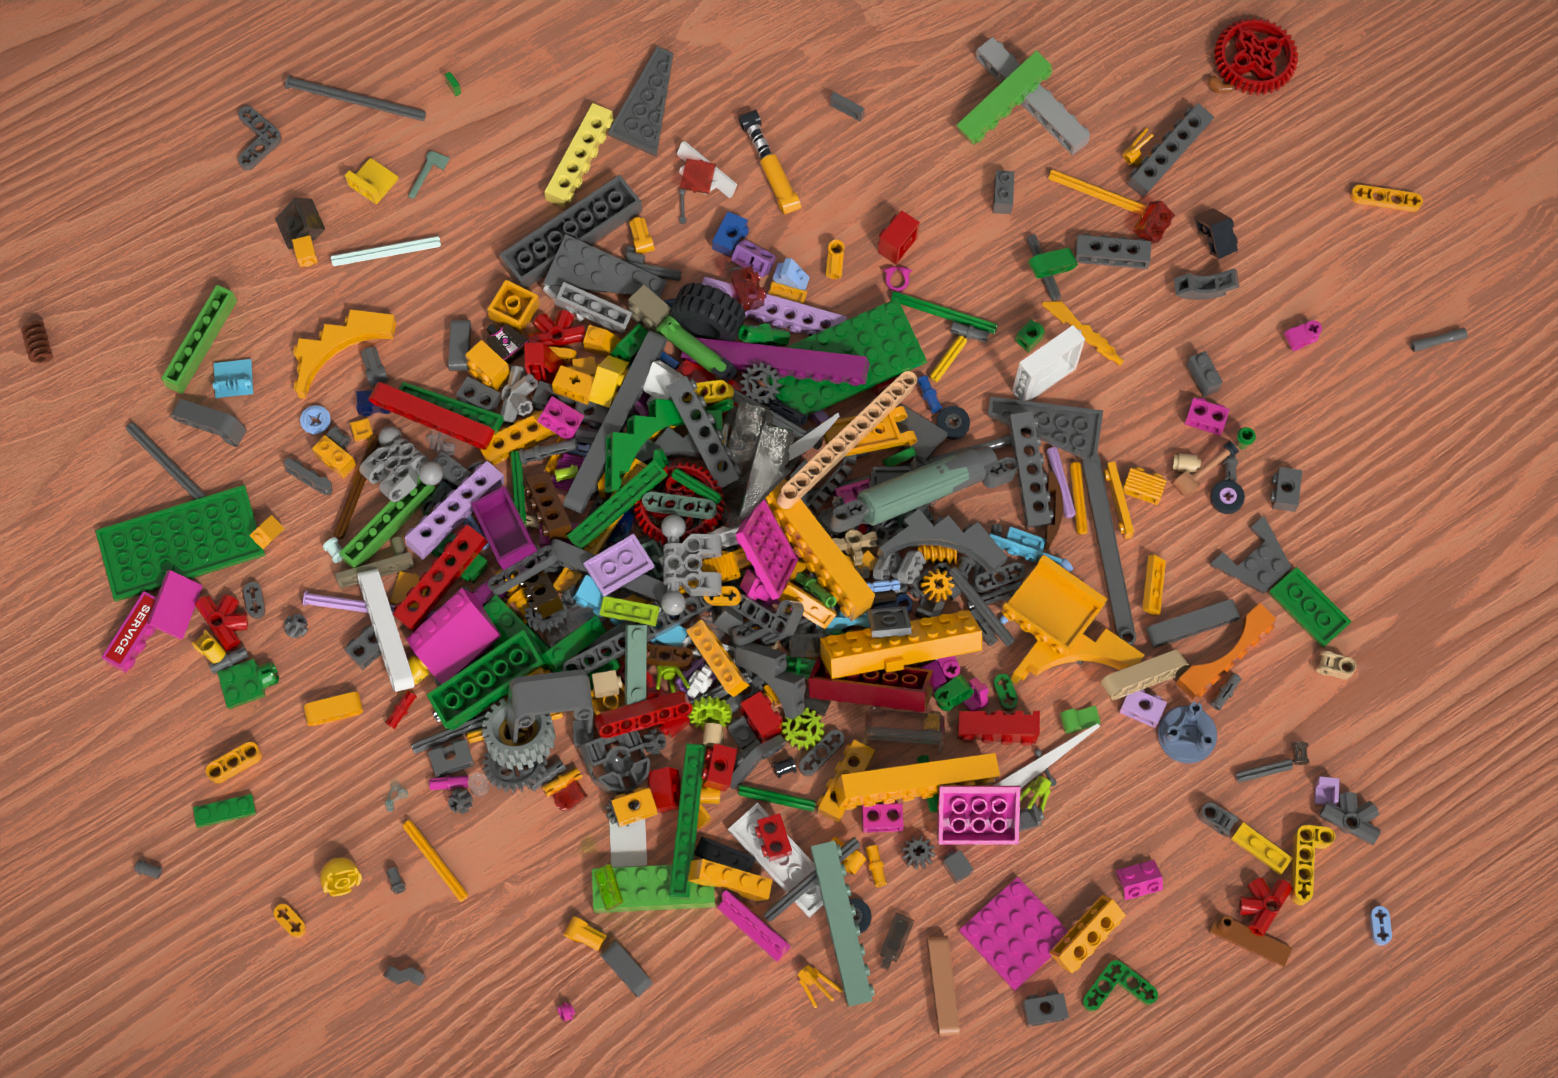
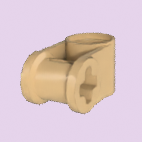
M1329 651L1320 652V664L1316 668L1318 673L1341 679H1349L1356 670V662L1352 658ZM1347 665L1350 671H1344L1341 666Z
M706 723L702 745L712 746L714 743L723 745L724 731L722 725Z

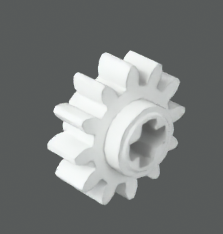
M705 665L701 672L696 670L688 682L690 689L687 695L695 699L699 693L704 694L713 681L710 678L713 673L710 667Z

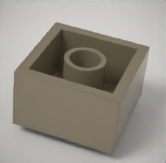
M645 285L628 299L629 311L632 312L630 318L635 323H640L644 326L643 328L647 332L653 331L657 333L656 327L668 315L671 316V307Z

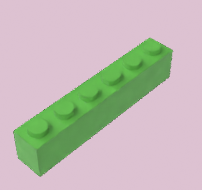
M1036 50L957 124L959 132L972 145L976 142H981L989 130L995 129L1003 117L1009 116L1016 105L1018 106L1023 103L1025 97L1038 88L1039 83L1047 80L1052 75V65Z
M216 285L161 378L167 388L183 395L237 303V299L232 291Z
M418 476L417 486L397 502L390 501L339 552L342 561L352 569L363 566L412 517L428 497L432 496L436 490L435 486L424 484Z

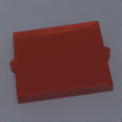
M687 158L680 189L693 191V193L710 194L716 164L704 162L702 159L699 161Z

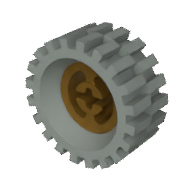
M504 698L499 700L500 706L494 704L491 707L492 713L487 711L485 715L486 721L483 720L482 723L484 740L491 758L494 761L497 760L498 764L502 767L506 763L507 768L513 770L514 766H517L518 770H524L523 765H528L529 768L534 767L533 762L537 761L539 764L543 762L542 756L548 757L550 755L549 748H554V740H556L550 713L535 715V721L527 728H518L517 742L513 743L512 737L511 740H507V735L510 732L506 721L508 701L506 702ZM528 730L533 731L531 737L529 736Z

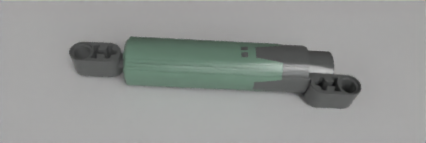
M989 446L976 450L970 448L860 491L857 500L838 506L833 510L829 526L835 532H843L860 525L863 519L873 526L979 482H982L988 488H996L1013 480L1018 468V462L1012 457L997 460L996 454Z

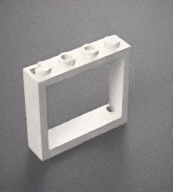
M1074 325L1019 363L1012 393L1018 400H1033L1076 369L1085 342L1080 329H1076Z

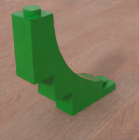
M652 400L649 402V417L634 415L627 419V433L612 432L606 435L605 492L613 493L619 490L622 481L619 475L630 471L637 452L653 434L663 428L685 425L673 400ZM695 410L692 413L694 420L699 419L700 410Z

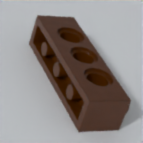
M548 471L526 477L525 494L531 498L530 505L532 510L536 509V519L538 523H542L543 536H547L550 543L552 539H567V535L572 532L571 523Z

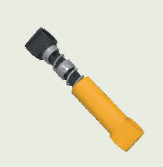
M754 109L738 115L742 130L747 132L749 137L753 139L752 143L759 153V157L762 158L760 164L775 193L782 214L786 215L801 209L800 200L796 192H793L777 156L770 152L769 143L763 137L764 134L761 133L762 129L760 126H762L757 110Z

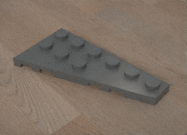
M565 234L543 285L562 287L563 282L581 290L610 292L621 295H633L645 285L660 298L667 281Z
M990 397L988 417L1009 426L1008 417L1010 414L1033 411V416H1036L1038 421L1036 434L1040 435L1042 441L1096 464L1103 410ZM1027 429L1020 430L1021 432L1030 435Z

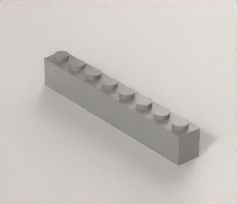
M993 37L976 51L975 59L1000 84L1020 66L1012 53H1008L1004 49L1003 44L1000 41H996ZM1039 83L1038 88L1033 93H1029L1021 105L1071 155H1074L1088 144L1090 133L1085 126H1082L1073 114H1069L1065 110L1061 102H1057L1053 98L1049 90H1045Z

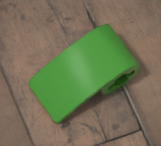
M1095 705L1078 711L1076 709H1069L1059 714L1065 733L1084 730L1097 723L1098 725L1101 723Z

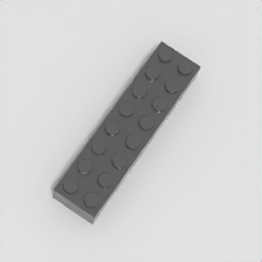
M618 175L499 254L501 264L517 285L526 289L548 274L565 234L591 246L642 212V202L621 175Z

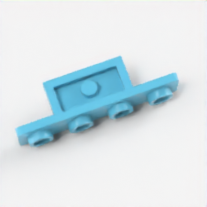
M1009 527L1005 539L989 534L996 544L1010 555L1025 557L1030 562H1039L1043 555L1058 565L1062 561L1061 558L1043 552L1046 541L1044 538L1013 527Z

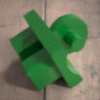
M786 656L787 666L785 671L803 676L809 680L816 660Z

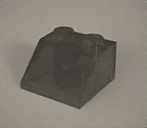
M294 198L275 218L288 249L294 248L293 239L310 235L313 241L325 230L313 200L309 198Z

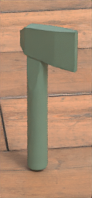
M433 151L428 152L426 155L427 161L408 194L409 198L414 199L433 165L444 171L450 160L449 157Z

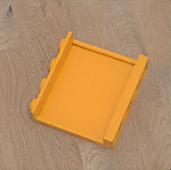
M1043 555L1038 565L1008 603L1004 604L1001 612L1005 618L1016 622L1023 631L1033 634L1040 643L1050 646L1054 653L1065 657L1103 609L1107 598Z

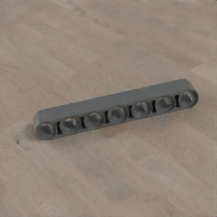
M552 539L550 546L558 553V559L555 564L585 576H590L583 563L596 556L595 554L560 540ZM644 574L618 588L649 602L657 601L660 606L661 598L667 593V586L662 581Z

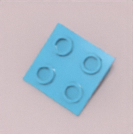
M251 359L214 363L215 382H213V389L215 390V398L253 394Z

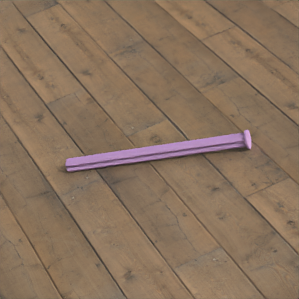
M305 591L303 596V606L309 604L368 613L365 601L311 594L308 591ZM390 605L392 614L396 605ZM410 608V611H415L417 608ZM431 611L429 615L424 619V621L431 617L436 611Z

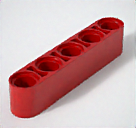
M677 691L599 713L595 717L594 723L602 738H611L686 717L692 712L693 707L686 693Z

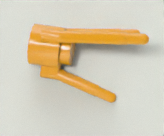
M1145 128L1134 142L1123 151L1122 156L1129 165L1134 163L1137 166L1145 158H1140L1142 153L1139 149L1154 135L1150 134L1137 146L1135 145L1146 134L1148 128Z
M807 965L798 973L801 979L799 983L804 988L814 1008H817V1004L807 984L809 986L815 984L831 1001L834 998L818 981L819 978L838 992H843L834 982L821 974L816 967L812 968L810 965Z

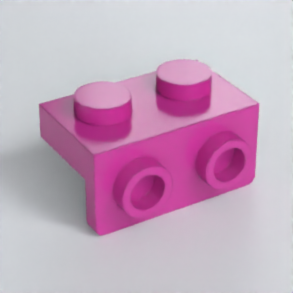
M1155 860L1116 870L1117 878L1123 888L1125 900L1163 890V878Z

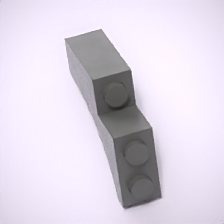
M753 642L746 645H738L736 647L735 664L754 672L766 681L779 698L786 718L793 720L801 715L805 708V677L785 671L787 666L786 653Z

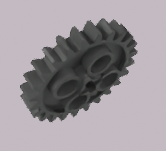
M510 734L507 735V740H511ZM485 753L486 760L483 761V770L492 786L496 785L498 790L503 788L505 793L511 789L513 794H515L517 788L523 792V787L525 786L531 789L530 783L537 785L536 778H543L541 772H546L544 765H547L548 762L546 756L543 755V762L539 764L535 761L533 762L534 767L527 770H519L520 776L517 777L514 767L513 770L508 769L506 763L502 767L498 764L497 760L494 761L491 758V754Z

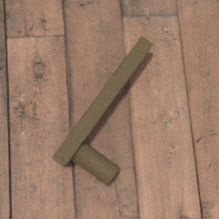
M395 537L391 540L395 552L394 557L336 573L335 576L340 589L359 584L358 573L378 569L380 577L414 568L413 558L410 552H406L403 538Z

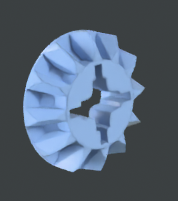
M322 406L308 407L300 417L302 428L307 433H312L313 435L317 433L322 434L324 430L328 429L331 422L329 412ZM319 417L321 424L315 423L312 425L313 421L311 418L317 419Z

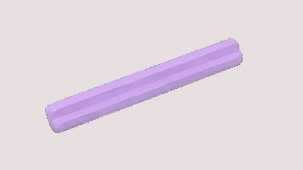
M1051 447L1048 448L1047 455L1051 469L1061 487L1064 515L1066 518H1072L1076 513L1058 449Z

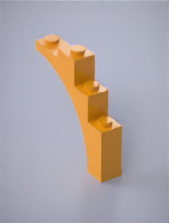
M350 310L349 316L345 318V326L324 324V328L319 334V341L299 338L298 344L294 346L293 351L299 363L297 368L299 377L294 382V391H296L298 397L302 399L307 398L310 385L316 374L328 360L340 351L363 341L394 339L397 323L395 316Z

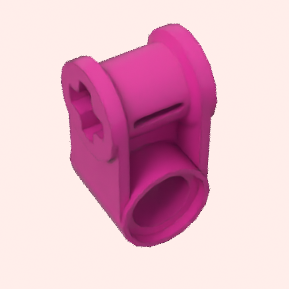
M1312 320L1287 330L1284 333V337L1291 350L1296 351L1316 342L1322 331V326L1319 322Z
M956 656L934 659V662L938 661L947 683L959 675L960 666Z

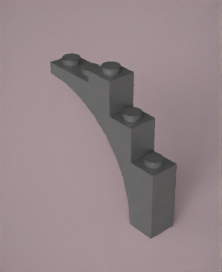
M920 509L907 513L904 516L903 528L897 530L892 539L882 541L877 555L884 559L892 553L908 547L920 545L942 546L969 556L978 562L989 574L1002 566L1008 558L979 522L975 525L969 524L962 532L949 515L944 519L942 517L939 518L932 525Z

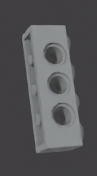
M563 282L554 303L622 335L632 315V312L565 282Z

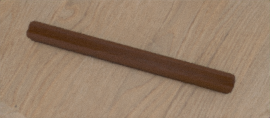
M371 435L360 465L379 448L378 435ZM359 468L333 532L334 537L338 539L344 538L366 481Z

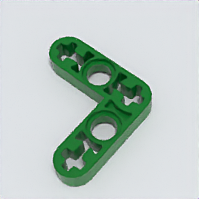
M1114 960L1107 965L1084 996L1082 1005L1089 1012L1098 1010L1117 984L1145 1005H1151L1157 1001L1158 991L1125 964ZM1111 966H1119L1120 968L1118 971L1120 972V974L1116 973L1113 976L1112 980L1109 977H1107L1113 971ZM1133 977L1137 980L1138 985L1136 988H1130L1127 985L1128 978ZM1100 981L1108 982L1109 990L1106 992L1101 991L1098 983ZM1143 984L1144 987L1142 988V990H1144L1145 992L1152 991L1151 996L1153 997V999L1149 998L1148 1000H1146L1145 993L1140 991L1138 994L1136 993V991ZM1096 993L1103 996V999L1100 996L1096 999L1095 1003L1097 1006H1088L1089 1001L1087 998L1092 999Z

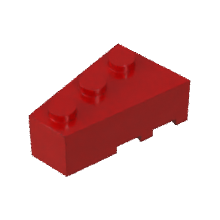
M530 341L529 343H524L527 374L533 375L538 384L539 381L552 385L560 366L567 367V364L544 342Z

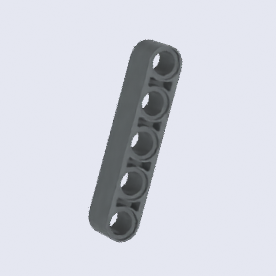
M1229 599L1151 625L1146 628V632L1152 647L1157 648L1235 622L1241 617L1234 600Z

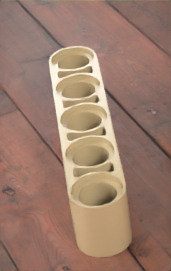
M1173 650L1109 674L1101 681V685L1110 698L1116 700L1177 677L1188 670L1189 664L1178 650Z

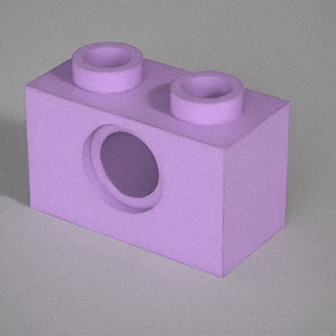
M1142 689L1125 697L1119 713L1156 728L1167 702L1163 701V698L1160 696L1146 694ZM1139 703H1146L1148 705V709H1142L1139 706Z

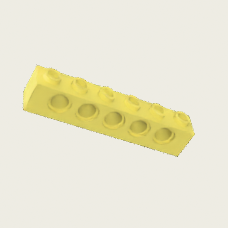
M592 103L545 190L547 201L566 208L568 203L573 201L576 188H580L584 173H588L592 158H596L600 143H604L607 135L606 132L614 123L611 110ZM564 184L569 185V186H567V187H565V188H564V187H561V186L564 185Z

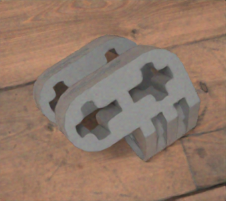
M910 550L904 559H901L896 551L884 559L879 557L873 569V578L875 581L889 580L890 576H892L902 584H912L920 575L926 560L920 551Z

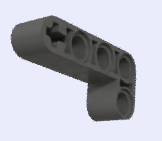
M183 399L178 400L170 414V417L175 421L219 435L226 443L234 447L239 446L247 432V429L235 417Z
M741 591V601L737 605L729 606L766 630L779 636L793 635L804 613V606L799 601L784 600L776 610L758 598L757 600L748 598L746 592ZM731 592V595H728L727 597L730 600H732L733 597H736V595L733 592Z

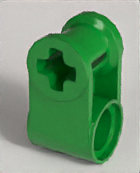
M958 675L936 690L935 699L942 711H950L963 701L969 699L973 695L974 690L962 675Z

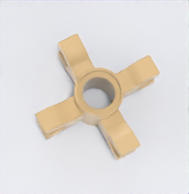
M853 527L844 531L845 538L832 539L841 551L845 550L847 554L853 556L854 565L857 566L863 563L861 548L865 546L875 547L877 535L876 532L862 535L861 532L854 530Z

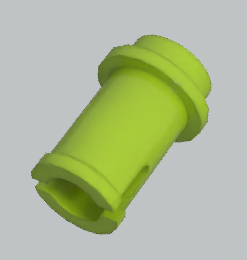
M572 464L571 467L556 469L557 482L571 478L575 479L579 471L578 466H573Z

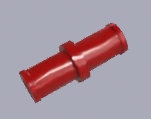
M406 690L399 703L394 705L395 709L385 721V724L396 729L403 716H407L409 713L408 709L417 696Z

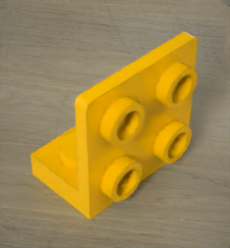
M372 158L357 173L354 174L349 170L345 175L349 187L376 205L399 179L397 175Z

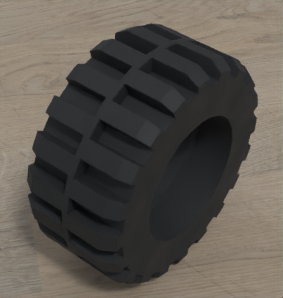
M702 283L684 285L680 289L671 308V317L695 338L734 342L746 318L743 306L735 298L730 297L728 293H724L718 288L703 285Z

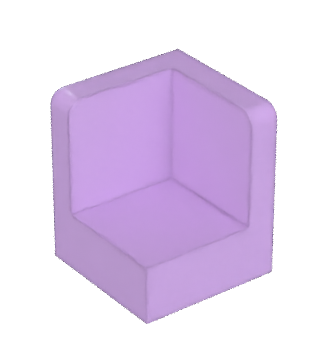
M1319 777L1315 781V804L1325 805L1327 801L1334 805L1338 803V778Z

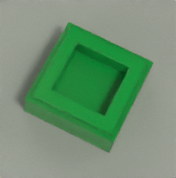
M451 72L444 74L446 84L455 97L460 95V84Z

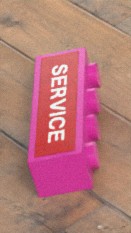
M143 591L102 656V659L107 664L125 673L134 666L135 658L139 652L141 653L145 649L149 636H152L156 631V628L147 625L156 597Z

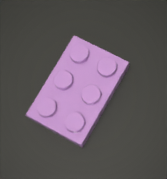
M634 534L583 563L603 597L654 568V564Z

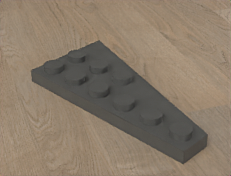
M658 46L656 47L608 131V136L657 157L673 62L672 52Z

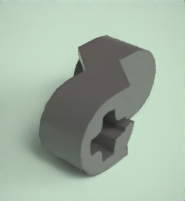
M389 965L383 974L385 978L397 985L409 981L420 987L426 978L424 974L412 967L399 971Z

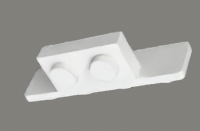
M681 142L677 156L687 164L680 168L679 173L705 195L717 188L728 198H731L737 184L687 142Z

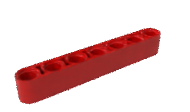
M381 382L376 384L369 397V401L380 408L482 450H487L495 434V431L488 426Z

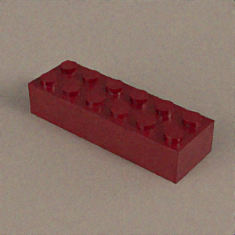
M818 656L809 676V698H817L819 700L825 699L858 705L865 704L876 707L925 712L933 692V670L904 667V670L888 673L885 669L832 679L821 656Z

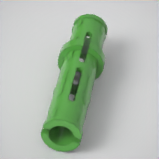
M799 572L796 575V582L802 585L807 593L813 594L828 608L836 604V597L820 586L816 579L810 578L805 572Z

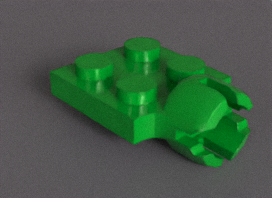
M252 659L218 671L226 707L233 709L266 697L265 689L279 682V675L275 676L278 673L276 666L271 662L258 665L257 661Z

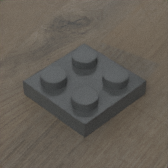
M906 606L867 609L872 638L912 634Z

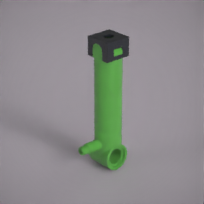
M668 315L656 327L655 330L658 334L667 337L668 342L673 343L714 375L716 380H723L728 383L737 373L735 366L726 358H721L683 329L671 316Z

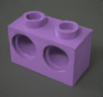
M745 239L737 244L731 261L763 278L771 272L777 256Z

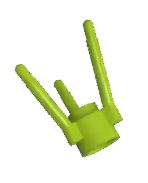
M660 665L656 667L657 690L660 689L662 676L665 680H669L671 693L676 692L673 682L676 673L686 688H690L679 667Z
M1038 776L1035 781H1031L1030 785L1020 795V801L1032 789L1034 795L1027 808L1031 809L1037 797L1043 796L1040 808L1044 812L1047 798L1051 792L1049 790L1051 782L1042 776Z

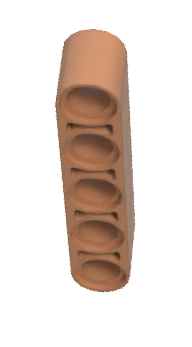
M948 936L927 937L939 1037L960 1035Z

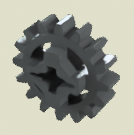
M761 363L760 367L758 364H753L754 369L748 367L747 371L749 373L742 374L745 380L740 381V383L745 384V387L741 391H747L745 395L751 396V399L755 401L757 399V402L762 404L763 400L765 403H769V398L775 400L774 394H780L777 388L782 386L781 383H778L781 376L775 375L778 370H771L772 365H768L765 368V363ZM758 371H763V372L760 373L759 376H754V375H753L754 373H756V372H758ZM770 377H772L773 385L770 382ZM755 380H763L762 383L767 387H760V384ZM764 391H768V392H769V393H768L767 395H765V396H760V395H762V393H763Z
M561 598L564 609L544 619L540 612L535 613L531 602H529L530 608L525 609L527 613L525 618L529 627H533L534 631L540 628V631L544 632L545 629L551 631L553 626L558 628V623H564L563 618L567 617L566 612L568 609L563 598Z

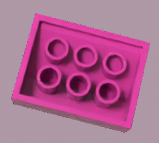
M461 588L406 640L414 653L442 685L467 668L501 635L476 595Z
M939 786L937 813L938 844H1019L1020 786Z

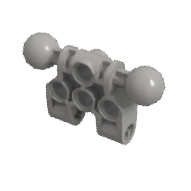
M387 426L380 431L378 440L382 447L376 449L359 468L360 473L372 484L383 480L380 483L379 489L392 502L399 501L417 486L418 476L424 484L429 486L439 483L443 477L442 467L434 461H429L412 443L402 438L400 430L393 426Z
M674 514L664 518L661 530L668 538V543L664 545L663 584L667 586V593L661 598V608L669 615H678L684 610L686 605L684 596L679 593V586H682L690 596H718L722 594V575L715 572L701 571L702 558L722 556V537L716 534H691L683 543H679V537L686 530L684 520ZM692 542L696 543L698 545V548L694 550L690 549L688 547V544ZM671 561H675L679 566L673 569L668 564ZM694 561L698 564V567L692 569L688 566V563ZM694 580L698 583V586L692 588L688 585V582Z

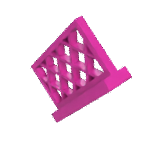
M727 890L722 893V903L717 909L778 962L791 946L732 893H729Z

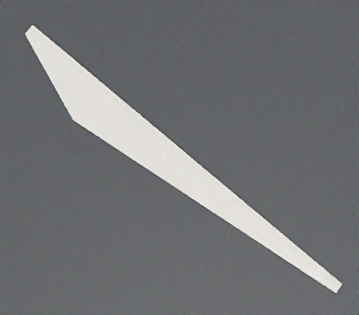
M1097 723L993 786H1020L1021 789L1100 726Z

